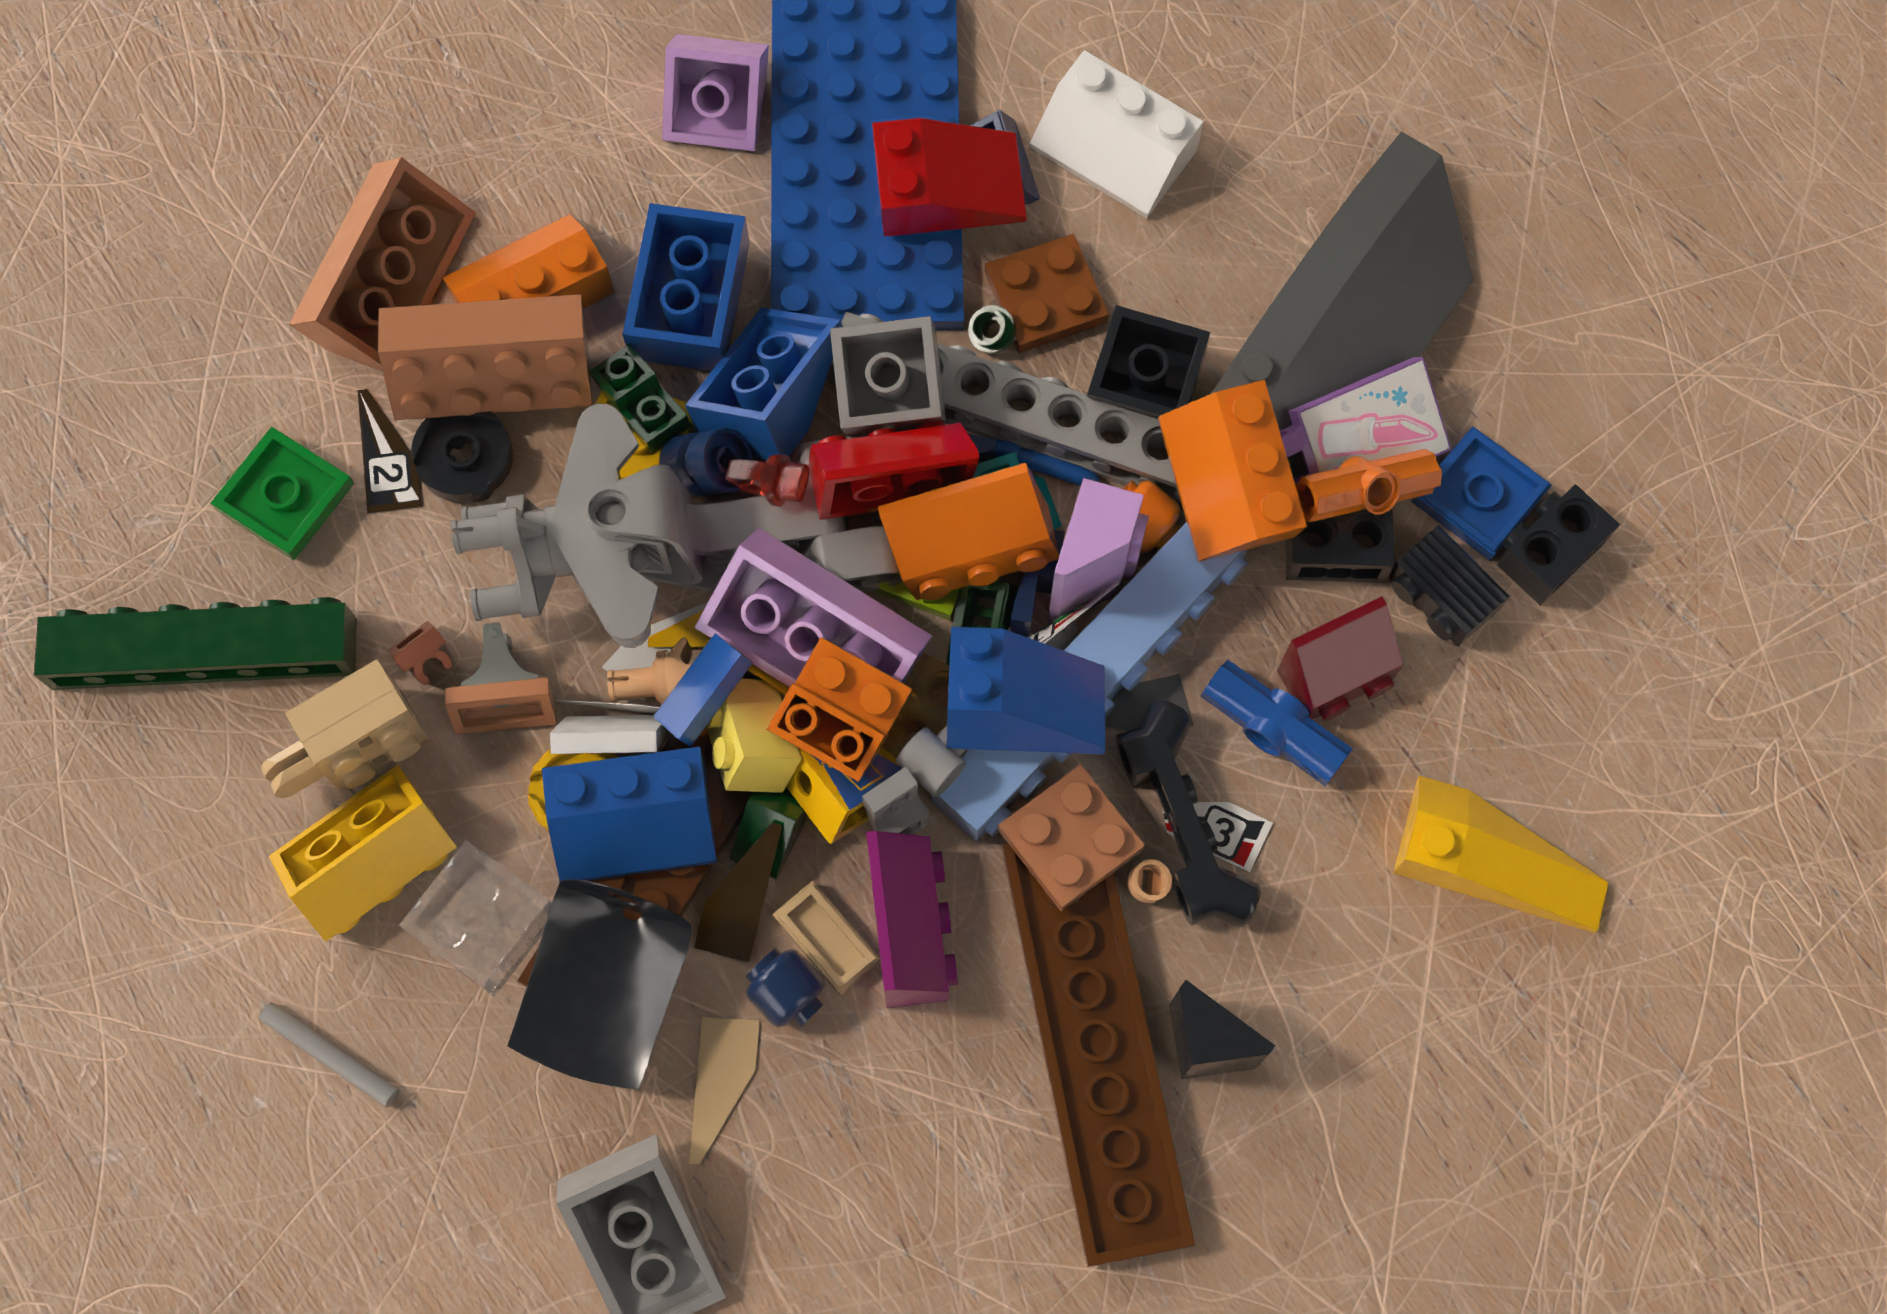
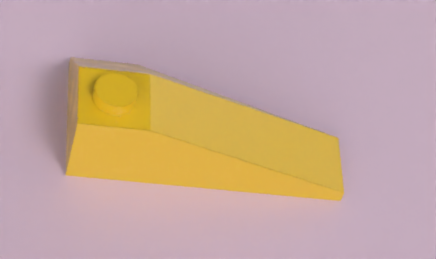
M1421 775L1418 776L1393 873L1596 933L1598 931L1608 881L1472 791Z

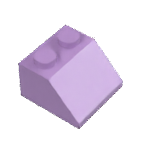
M676 34L667 44L665 51L662 140L755 151L766 94L769 45Z

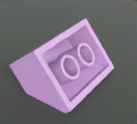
M1083 478L1054 572L1047 623L1053 622L1119 581V585L1090 608L1102 603L1119 593L1123 578L1133 579L1149 515L1140 513L1144 495Z

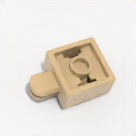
M376 659L285 712L284 714L300 741L265 760L261 766V772L266 780L272 781L270 784L271 789L278 798L290 797L324 776L339 791L346 787L352 789L371 780L375 775V770L392 760L399 762L414 755L420 749V743L429 739L400 688L379 660Z

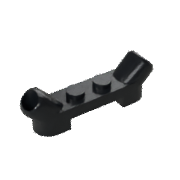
M1163 700L1154 702L1149 705L1140 727L1117 734L1116 743L1132 788L1152 782L1186 865V868L1175 871L1172 878V888L1181 910L1190 925L1212 917L1220 918L1237 927L1247 925L1262 894L1260 886L1249 879L1218 866L1213 855V851L1218 849L1213 830L1207 821L1200 823L1193 804L1198 803L1194 784L1188 774L1181 776L1175 762L1191 726V719L1188 712L1176 704Z

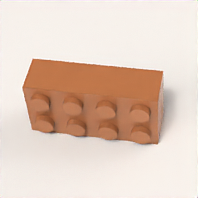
M581 294L379 308L378 354L394 420L469 416L488 411L501 413L592 406L591 375L589 373L590 359Z

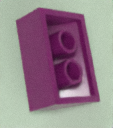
M885 831L866 832L886 1008L949 1001L948 986L958 985L955 954L944 955L942 934L952 933L948 902L938 903L936 883L945 882L942 851L932 852L929 836Z

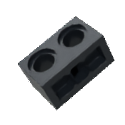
M1576 484L1563 496H1560L1556 491L1553 492L1534 512L1539 519L1530 528L1521 523L1501 543L1506 552L1497 566L1540 606L1589 560L1620 526L1612 516ZM1561 519L1574 521L1578 525L1580 532H1571L1566 529ZM1527 551L1541 553L1545 557L1547 565H1539L1533 562Z
M1364 509L1314 522L1306 521L1307 527L1296 537L1285 540L1286 580L1385 583L1394 568L1393 509L1379 515H1374ZM1305 533L1318 534L1323 538L1325 545L1320 547L1311 546L1304 540L1302 535ZM1364 534L1370 537L1375 547L1364 548L1359 546L1354 541L1353 535Z

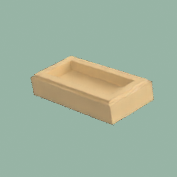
M813 881L772 914L774 919L840 996L880 963V958Z

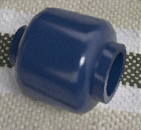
M777 947L774 948L746 975V978L751 982L746 991L747 998L775 1027H784L793 1020L802 1027L824 1005L817 996L824 989L825 980L796 949H788L781 953Z

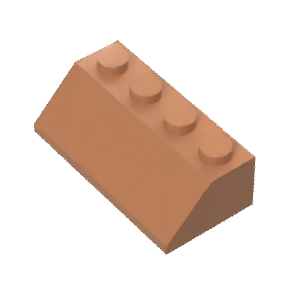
M402 157L373 164L289 325L329 352L382 371L378 354L379 308L430 305L476 212Z

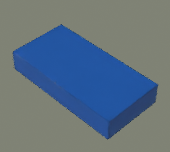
M714 633L653 717L676 738L691 747L753 662L726 640Z

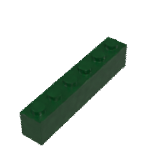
M318 597L312 599L310 604L291 605L283 600H265L260 602V606L240 607L235 603L216 602L210 604L209 609L192 610L186 606L168 604L160 606L158 611L139 612L129 607H113L108 609L107 614H88L81 610L65 609L58 611L57 616L38 617L34 676L51 690L349 676L356 671L357 618L345 602L331 597Z

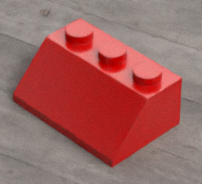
M943 421L927 422L920 425L917 429L900 432L893 428H883L871 432L866 437L847 439V437L842 435L826 437L820 440L818 444H811L808 462L819 520L879 511L878 506L972 479L979 461V453L961 423L946 425Z

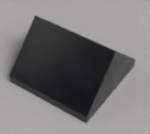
M1188 980L1183 982L1169 1005L1181 1079L1256 1069L1276 1046Z

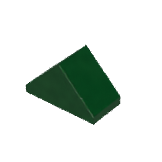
M787 787L783 793L754 792L748 799L729 857L731 861L738 863L772 822L781 824L782 829L770 878L777 881L808 818L806 812Z

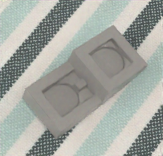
M904 767L862 796L866 813L874 831L913 835L929 824L930 812L918 797V783L907 767Z

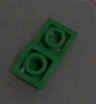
M630 344L589 371L612 406L621 413L627 425L651 454L664 446L672 437L678 436L691 427L687 414L664 390L655 372Z

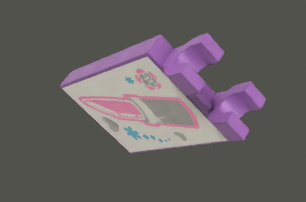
M1424 357L1410 358L1289 410L1293 425L1279 430L1287 457L1301 451L1307 472L1293 477L1295 484L1300 481L1301 476L1337 469L1346 459L1353 456H1361L1372 461L1421 449H1427L1433 452L1435 456L1452 450Z

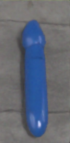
M997 440L995 458L1015 452L1019 464L1026 463L1030 470L1081 486L1083 478L1100 483V478L1097 474L1087 468L1038 451L1020 448L1019 445L1011 441Z

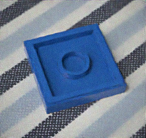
M1472 426L1439 465L1442 469L1441 486L1436 487L1432 494L1412 498L1411 502L1491 561L1502 547L1501 543L1524 521L1552 484Z

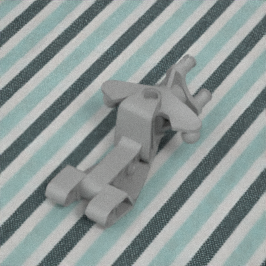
M608 404L589 406L578 419L555 505L545 506V509L540 510L526 498L525 494L507 496L506 502L469 508L462 507V520L451 521V530L455 531V534L451 535L456 554L503 546L505 551L510 550L518 576L516 584L471 589V605L476 621L520 613L522 618L540 616L555 578L572 575L606 631L617 644L626 648H636L643 645L651 633V620L659 588L649 580L714 592L739 545L758 528L863 593L879 590V583L889 582V586H895L902 583L903 580L883 526L847 530L845 516L819 520L808 462L811 444H818L820 440L801 444L790 455L785 464L764 476L748 482L740 491L721 494L710 500L693 505L691 494L669 465L652 466L621 479V468L638 449L639 444L621 413L615 407ZM870 433L850 435L845 437H847V439L866 437Z

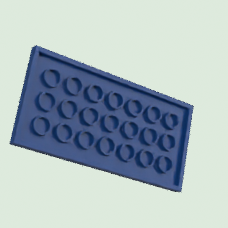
M772 0L771 309L840 319L841 322L846 312L858 316L870 314L884 322L930 316L936 330L964 329L962 229L884 237L872 123L914 118L959 124L956 0Z

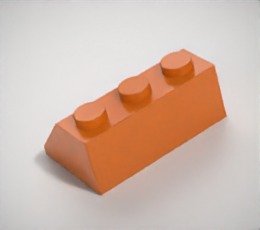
M570 214L442 278L455 303L581 294L584 309L615 293L607 265L586 229Z
M1265 380L1214 392L1158 417L1198 562L1294 538L1307 527Z
M1026 463L878 506L879 515L901 578L916 600L940 599L947 596L951 590L968 585H988L995 582L999 576L1016 571H1037L1044 568L1048 562L1058 560L1060 556L1048 504Z

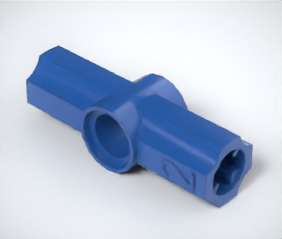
M1228 659L1220 666L1200 696L1242 726L1243 733L1256 747L1272 756L1278 757L1282 755L1324 786L1328 784L1353 750L1349 745L1309 718V711L1297 698L1281 689L1274 688L1270 690Z

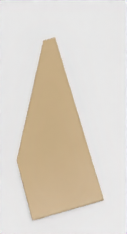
M702 1017L689 1164L700 1165L756 1071L760 1020Z

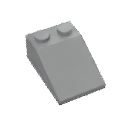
M657 1134L557 1179L556 1204L610 1314H693L726 1298V1293L680 1181Z

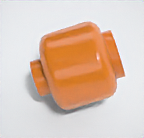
M1131 480L1123 489L1144 495L1140 513L1149 515L1140 554L1151 551L1155 546L1160 550L1180 529L1175 524L1180 517V505L1153 481L1145 480L1136 484Z

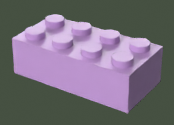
M760 528L739 545L694 627L712 638L714 633L750 659L753 665L788 687L796 682L820 637H824L905 683L932 638V635Z

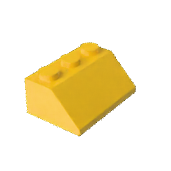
M396 765L269 855V858L289 898L326 942L336 934H342L351 930L360 921L361 916L379 903L390 901L398 896L404 886L424 871L433 870L441 865L448 854L456 849L457 846L400 766Z

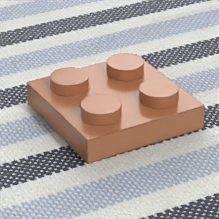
M1081 764L998 824V831L1060 911L1071 905L1142 852L1145 847L1144 843Z

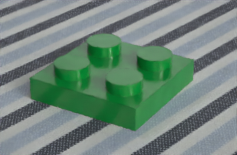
M271 426L210 504L216 511L294 561L355 483L349 475Z

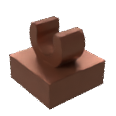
M426 621L387 650L404 673L411 669L414 677L423 685L430 683L428 676L423 672V664L427 659H439L446 669L452 666L450 657L439 648L446 641L429 621Z

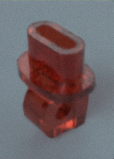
M775 454L770 456L766 462L730 460L725 479L735 484L744 492L765 496L771 506L781 507L785 501L802 502L809 480L810 469L808 464L791 462L787 455Z

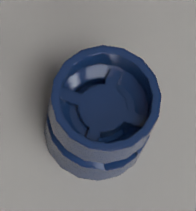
M721 428L672 437L664 444L661 450L659 465H669L691 494V498L740 491L748 484L752 475L753 457L745 437L736 430Z

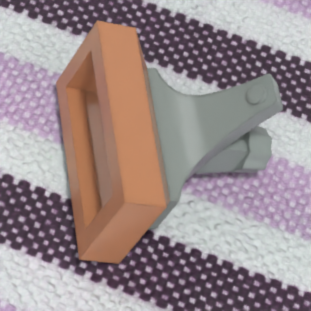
M500 622L484 624L483 654L478 670L472 677L462 681L461 686L445 688V706L455 735L557 724V707L549 678H538V674L530 673L516 663L511 655V650L513 649L512 639L507 633H502Z

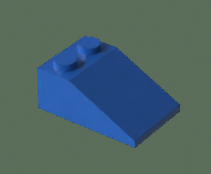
M761 307L685 405L697 432L721 428L736 430L745 437L751 448L753 458L785 464L810 429L833 359L830 329L843 327L841 320Z
M951 627L946 748L1105 754L1104 665L1005 629Z

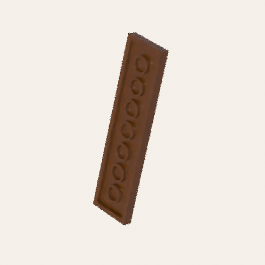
M1004 844L1002 845V854L1086 1266L1088 1268L1195 1246L1115 874L1113 872L1071 905L1060 911L1011 846Z

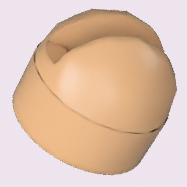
M1154 859L1144 860L1135 865L1129 872L1127 879L1129 893L1134 899L1143 903H1154L1164 898L1172 886V876L1169 869L1162 862ZM1143 871H1149L1146 893L1142 891Z

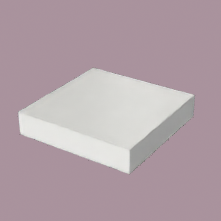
M654 715L566 716L550 732L551 754L657 752L667 737L668 730L653 717Z

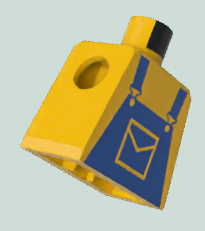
M798 748L801 761L786 787L824 838L832 844L869 821L862 796L902 768L896 763V757L884 748H881L866 774L858 782Z

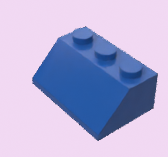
M700 747L542 768L546 820L559 882L564 879L591 881L717 863L706 763Z

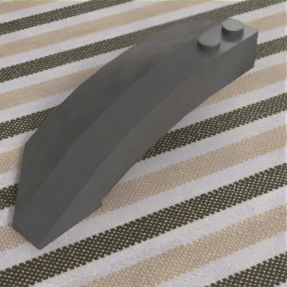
M1402 131L1352 191L1309 249L1212 393L1265 380L1279 430L1293 425L1289 410L1410 358L1422 355L1473 281L1443 157L1440 153ZM1301 451L1287 457L1293 477L1307 472Z

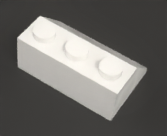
M1084 50L1057 85L1030 141L1029 148L1147 219L1197 152L1204 121Z

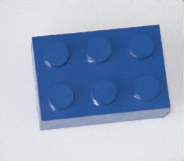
M649 204L622 333L625 346L630 344L645 362L708 371L714 369L730 348L750 245L746 216Z

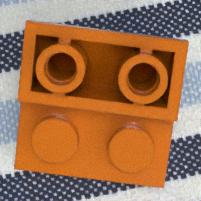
M820 637L796 682L792 683L767 730L859 782L885 743L913 688L824 637Z

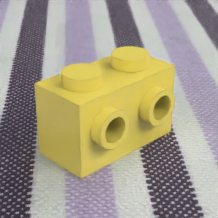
M741 679L704 728L708 731L713 747L712 758L714 766L720 770L726 791L783 793L801 761L798 747L767 730L782 699L779 690L764 680Z

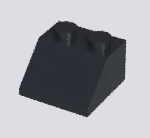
M1116 305L1087 392V397L1154 417H1159L1191 403L1206 356L1211 332Z

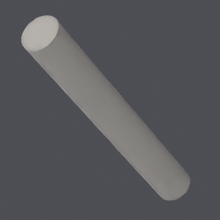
M273 1002L266 1005L260 1013L259 1020L386 1108L398 1096V1088Z

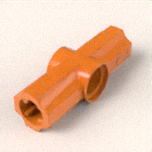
M1427 449L1372 461L1361 456H1353L1346 459L1337 469L1301 476L1300 481L1295 484L1305 521L1314 522L1364 509L1374 515L1388 512L1398 501L1432 494L1436 487L1441 486L1442 469L1436 461L1435 454Z

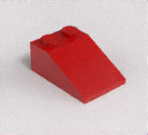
M924 118L872 123L884 237L1027 222L1016 133Z

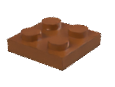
M1074 233L985 263L984 272L998 306L1009 311L1015 320L1016 334L1013 341L1018 353L1108 323L1109 313Z

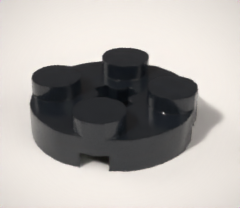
M491 411L479 412L469 416L426 418L418 427L411 446L412 459L423 484L436 496L454 502H467L471 500L481 502L491 497L493 491L508 476L513 462L512 443L508 432L504 429L497 416ZM465 443L471 444L470 449L474 454L472 458L462 463L456 462L455 457L450 454L452 449H461Z

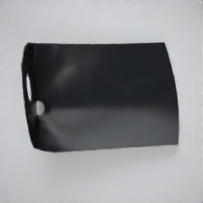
M564 879L560 881L550 906L535 962L507 1047L550 1069L574 1078L603 1085L639 1090L667 1007L689 950L691 924L683 917L657 904L620 889L584 880ZM608 893H614L617 895L624 896L637 902L638 904L620 900ZM623 908L640 913L641 918L637 920L627 919L623 914Z

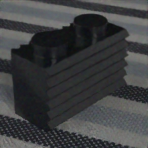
M1439 525L1400 557L1389 575L1396 595L1406 604L1412 605L1415 603L1418 609L1422 610L1425 616L1428 617L1427 623L1430 629L1442 640L1448 641L1451 639L1453 644L1458 647L1501 610L1510 597Z

